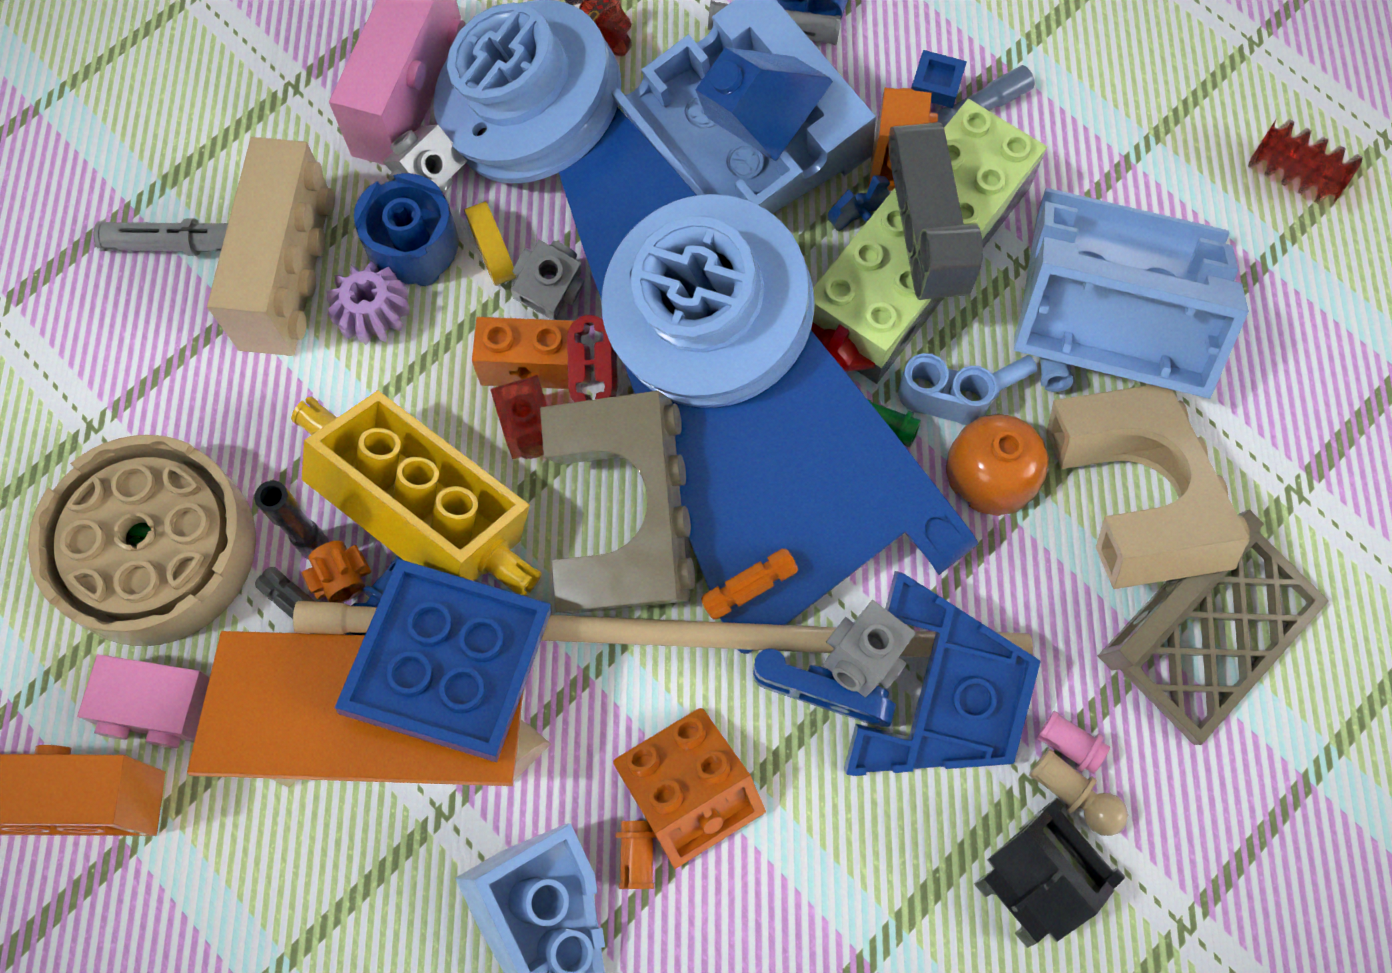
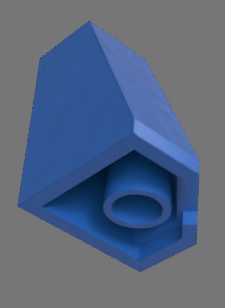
M725 47L695 91L704 114L708 119L774 161H777L833 81L827 75L794 56Z

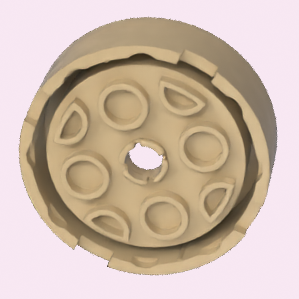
M135 435L103 443L71 462L70 464L74 468L61 479L53 490L48 487L41 497L31 521L28 539L29 563L35 582L46 600L54 605L63 615L106 640L130 646H155L188 637L209 625L231 605L250 573L256 547V530L254 518L246 498L235 483L213 460L195 449L191 444L182 440L160 435ZM147 523L151 531H148L145 539L138 543L137 547L127 545L125 539L128 530L135 524Z

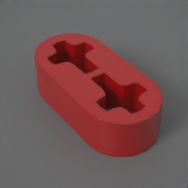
M595 315L581 316L571 324L567 336L568 389L570 397L574 402L592 400L591 395L582 392L583 384L591 382V367H595L596 381L602 382L605 385L604 392L596 393L595 399L616 397L618 390L617 354L609 341L603 319ZM594 325L595 331L602 333L604 336L603 341L596 342L594 345V359H591L590 347L581 343V336L589 334L590 326Z

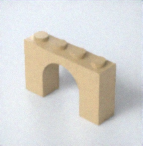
M1146 385L1053 401L1046 433L1062 469L1109 461L1136 462L1148 466L1163 475L1174 487L1178 496L1176 501L1162 507L1104 517L1096 550L1113 589L1237 568L1244 549L1250 540L1247 522L1242 516L1237 515L1228 497V488L1222 476L1216 474L1208 459V451L1204 440L1196 436L1189 422L1186 405L1183 401H1178L1172 389Z

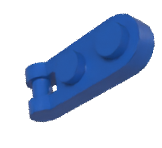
M768 648L762 650L755 658L753 678L757 685L763 689L867 724L880 727L891 726L896 704L888 699V690L876 686L865 698L859 692L850 691L841 686L829 669L810 665L806 671L786 664L785 657L776 649Z

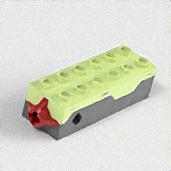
M967 99L944 127L963 223L978 224L984 248L1031 188L1048 146L972 100ZM895 188L813 287L815 301L811 331L845 372L856 370L875 384H878L944 299L918 300L915 295Z

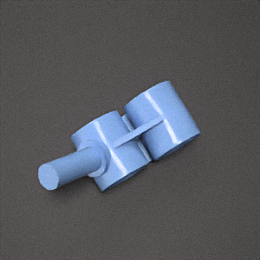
M922 353L915 355L908 361L899 384L898 396L901 403L913 412L968 425L979 417L985 416L992 400L999 397V391L1037 372V365L1030 355H1026L994 373L981 366L972 365L956 371L947 368L946 363L940 357ZM917 378L925 379L933 387L929 389L921 388L913 380ZM961 391H972L980 400L971 401L966 399L961 394Z

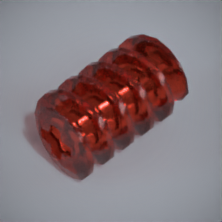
M1276 118L1251 156L1248 167L1253 169L1265 160L1267 165L1264 176L1269 178L1279 169H1282L1284 172L1281 185L1286 186L1298 177L1300 179L1298 194L1303 195L1315 186L1317 187L1315 203L1319 204L1332 195L1334 196V204L1357 172L1363 157L1356 154L1343 163L1346 150L1344 146L1339 145L1326 154L1328 138L1323 136L1312 145H1309L1311 129L1306 127L1296 136H1292L1295 122L1289 119L1276 128Z

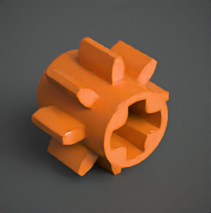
M337 540L325 543L314 549L308 556L312 567L302 571L301 574L310 593H314L317 600L326 596L329 602L344 603L363 592L365 584L361 577L370 574L372 571L357 545L347 549L343 541Z

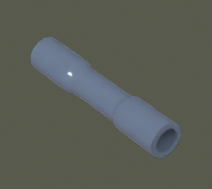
M1025 65L1011 70L991 81L982 90L954 104L953 109L945 107L935 112L938 113V122H941L943 127H945L967 99L972 100L988 111L995 107H1002L1034 88L1035 80L1033 74Z

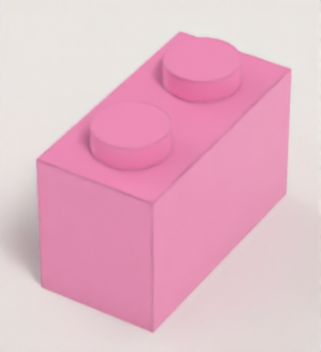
M97 654L77 717L95 724L94 734L127 740L129 732L147 734L145 741L147 743L178 749L181 740L195 741L210 677L198 670Z

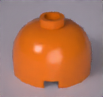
M993 414L979 417L960 431L948 451L946 473L951 489L956 495L959 492L963 499L970 502L969 507L980 513L1000 516L1018 512L1035 498L1046 480L1049 456L1044 440L1031 425L1018 417Z

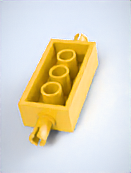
M379 390L339 417L328 411L312 396L307 397L305 402L301 401L292 412L291 420L311 434V436L304 440L301 480L404 561L472 581L478 579L482 574L490 573L519 595L527 596L526 591L530 593L535 588L542 572L534 569L511 551L521 541L530 504Z

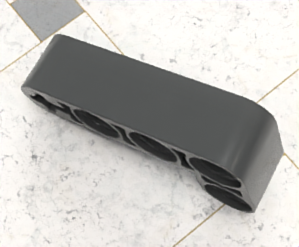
M936 122L891 127L889 131V156L915 295L918 300L970 295L983 261L982 235L977 223H963L943 124Z

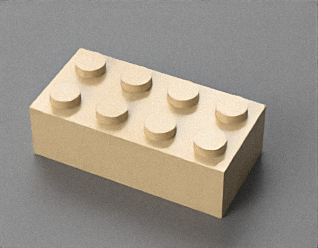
M250 137L207 303V308L238 351L294 356L298 340H302L305 336L307 320L304 311L307 298L313 297L315 293L316 275L314 268L317 256H322L324 253V224L326 216H331L333 213L335 199L333 190L328 188L323 177L320 162H316L308 143L304 141Z

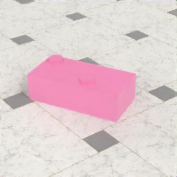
M457 0L376 1L329 100L330 107L352 157L385 165L383 161L393 153L390 148L391 144L406 131L412 130L415 132L421 126L434 97L437 79L448 58L449 49L458 32L465 26L464 20H461Z

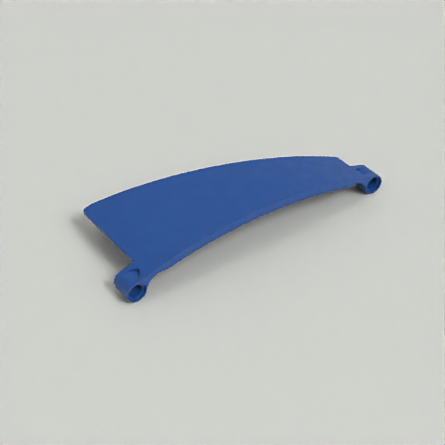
M618 107L609 127L595 146L577 162L558 172L601 301L604 278L609 263L627 234L641 220L662 206L683 198L697 196ZM811 330L802 352L787 373L775 384L755 397L740 403L715 408L691 407L672 402V404H677L681 416V433L675 435L677 455H682L686 469V483L680 486L681 506H686L689 512L691 524L689 540L709 591L717 586L720 589L725 587V581L760 561L762 564L769 561L767 557L780 549L786 548L798 565L796 574L782 582L779 578L773 582L774 587L739 607L737 604L731 606L732 611L720 617L722 622L787 625L904 533L924 554L938 575L979 545L971 530ZM624 364L634 393L651 392L652 390L646 387ZM737 649L740 653L749 654L753 651Z

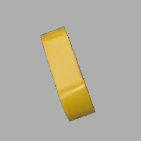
M487 202L465 208L466 219L494 286L516 279V275L513 274L514 267Z

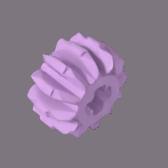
M370 261L364 271H359L357 267L351 264V275L347 278L335 275L334 283L337 288L326 291L327 301L330 305L328 315L332 323L339 326L340 332L348 340L357 335L359 341L367 345L371 337L377 335L380 340L386 343V331L388 329L402 331L403 324L400 318L410 315V307L406 300L408 291L405 284L397 280L395 273L389 267L379 271L377 265Z

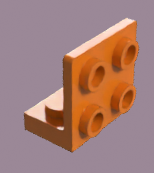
M703 708L696 709L613 760L617 772L648 821L674 870L766 813L750 773Z

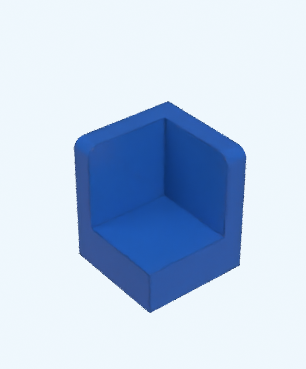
M923 50L911 89L932 93L931 103L953 109L967 61Z

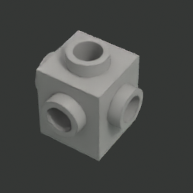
M439 125L420 126L415 132L408 130L400 135L390 146L393 153L383 163L391 171L389 175L391 181L395 180L393 175L417 174L432 180L444 193L453 184L451 177L467 160L453 148L452 141Z
M538 240L532 251L525 248L513 269V274L518 276L511 288L513 299L547 318L555 320L565 302L573 305L585 283V280L579 277L581 274V262L576 260L577 253L558 241H552L551 245H548ZM545 275H554V276H555V277L552 278V279H545V278H543Z
M872 599L854 622L845 616L826 641L834 649L822 665L832 672L833 677L841 686L850 691H857L866 698L879 683L888 689L906 665V662L899 658V656L916 632Z

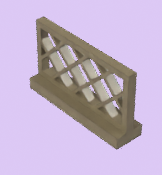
M1250 509L1237 514L1246 520L1250 540L1244 549L1237 568L1231 570L1232 577H1224L1230 571L1228 570L1167 580L1097 655L1111 671L1120 669L1193 745H1202L1329 602L1258 531L1264 523ZM1251 547L1264 559L1265 578H1245L1243 556ZM1216 585H1232L1234 613L1213 612L1211 590ZM1245 586H1266L1268 614H1247ZM1280 587H1292L1307 602L1297 615H1282ZM1200 605V612H1192ZM1185 619L1201 620L1203 649L1180 648L1179 625ZM1213 620L1235 621L1237 650L1215 649ZM1248 621L1269 622L1271 644L1265 650H1250ZM1283 622L1289 623V624L1283 629ZM1167 639L1168 648L1160 647ZM1152 655H1168L1170 685L1155 684L1141 669L1143 664ZM1181 655L1203 656L1205 686L1183 685ZM1216 656L1238 657L1239 680L1233 686H1218ZM1251 657L1257 658L1251 665ZM1164 692H1171V699ZM1183 692L1206 693L1207 716L1198 726L1185 714ZM1219 693H1226L1219 701Z

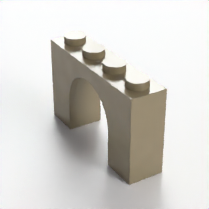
M651 391L540 407L544 458L561 465L608 458L626 459L640 473L647 491V511L643 524L637 534L626 545L606 554L552 560L556 612L576 614L690 601L689 589L695 587V569L692 559L690 557L686 558L684 537L690 536L691 524L687 507L681 506L680 486L686 483V469L682 455H677L675 435L681 433V416L677 404H672V400L660 391Z

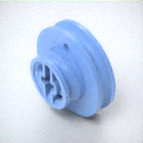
M533 0L496 5L474 16L458 32L449 49L448 58L440 71L435 86V119L437 125L441 127L452 141L453 148L464 156L467 160L466 164L479 175L502 183H527L541 180L577 162L603 136L618 107L611 92L617 87L621 90L619 64L596 23L584 11L573 5L555 0ZM487 128L483 135L477 136L480 129Z
M708 194L683 198L662 206L641 220L627 234L609 263L604 278L601 304L605 330L614 351L646 387L652 391H660L670 398L672 402L700 408H715L740 403L755 397L767 390L787 373L796 362L809 337L814 316L815 299L811 276L800 247L791 232L775 215L765 208L742 198Z

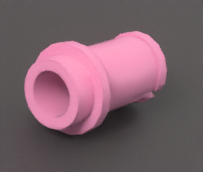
M1055 710L1049 716L1036 738L1038 741L1044 742L1078 764L1076 769L1080 772L1086 769L1094 774L1110 750V746L1102 742L1104 736L1101 734H1097L1095 737L1060 716Z

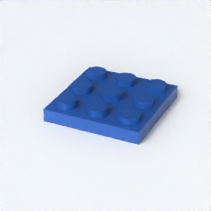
M397 559L335 705V709L339 715L498 762L551 615V604Z

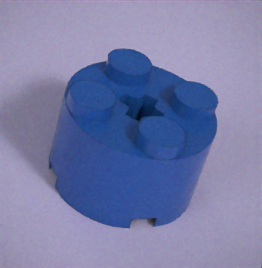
M417 174L393 175L395 180L381 185L379 181L375 182L361 194L353 215L358 237L369 261L377 265L379 271L389 267L395 273L397 280L404 284L432 285L439 279L440 274L451 265L459 246L458 231L445 196L436 183Z

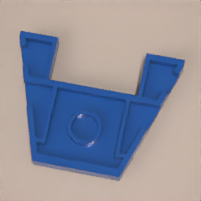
M895 571L885 609L904 624L935 631L936 634L910 735L904 736L855 723L844 766L845 773L851 776H864L867 772L892 771L893 773L913 772V769L944 767L945 769L1014 764L1041 661L903 572Z

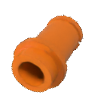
M621 821V832H615V838H621L619 889H654L653 838H656L648 821Z

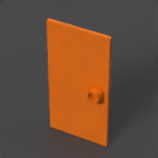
M221 631L187 773L189 776L514 786L523 692L498 762H494L339 715L335 705L365 635Z

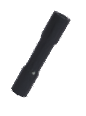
M270 480L262 483L257 488L254 495L257 507L273 524L281 527L288 535L289 541L306 559H308L309 554L314 549L329 542L328 537L314 521L308 519L302 512L298 501L281 482Z

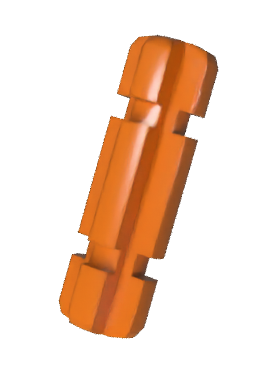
M786 548L780 549L768 556L769 561L762 564L760 561L725 581V587L720 589L717 586L703 594L701 601L709 616L713 620L719 619L732 611L731 606L737 604L739 607L774 587L773 582L779 578L782 582L796 574L798 565L791 553Z

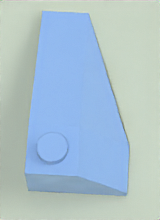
M571 823L564 824L504 849L455 878L479 930L504 973H605L601 949L605 947L603 928L598 927L594 894H597L595 873Z

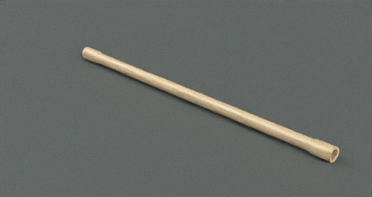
M297 601L293 613V629L295 633L339 635L349 632L366 633L377 607L350 606L346 603ZM550 615L541 641L765 650L770 648L778 651L831 653L834 648L826 643V641L837 627ZM915 631L916 634L900 656L930 658L936 632ZM997 632L1029 654H1033V642L1029 633Z

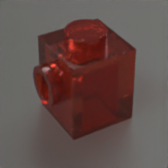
M538 375L490 389L512 460L519 457L533 459L544 455L540 407H546L547 403Z

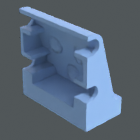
M733 0L712 16L713 27L705 38L695 42L688 34L641 69L643 80L633 92L624 95L618 87L611 92L613 99L631 122L667 160L696 195L718 194L734 196L753 202L772 214L841 172L845 177L870 158L873 153L876 116L777 0ZM725 47L794 56L827 75L833 81L777 161H774L711 121L704 114L695 89Z
M1045 188L1034 228L1021 315L1014 337V351L1210 399L1249 312L1243 285L1234 281L1239 269L1233 245L1226 244L1230 234L1229 230Z

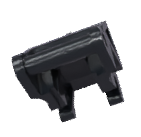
M1058 798L1052 800L1022 825L1017 834L987 859L993 869L974 883L985 898L991 894L997 895L1021 924V928L1015 932V935L1026 948L1037 944L1047 934L1055 942L1067 936L1098 914L1115 891L1114 889L1125 879V875L1118 867L1113 870L1065 816L1061 811L1064 805ZM1045 826L1094 881L1095 885L1090 887L1043 832Z

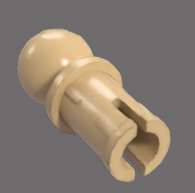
M1050 748L1041 756L1030 771L1029 776L1032 779L1037 780L1067 804L1066 811L1070 814L1078 807L1084 810L1086 824L1093 832L1101 836H1112L1119 834L1125 828L1129 816L1125 803L1114 794H1097L1092 789L1097 780L1093 776L1089 779L1084 777L1057 756Z

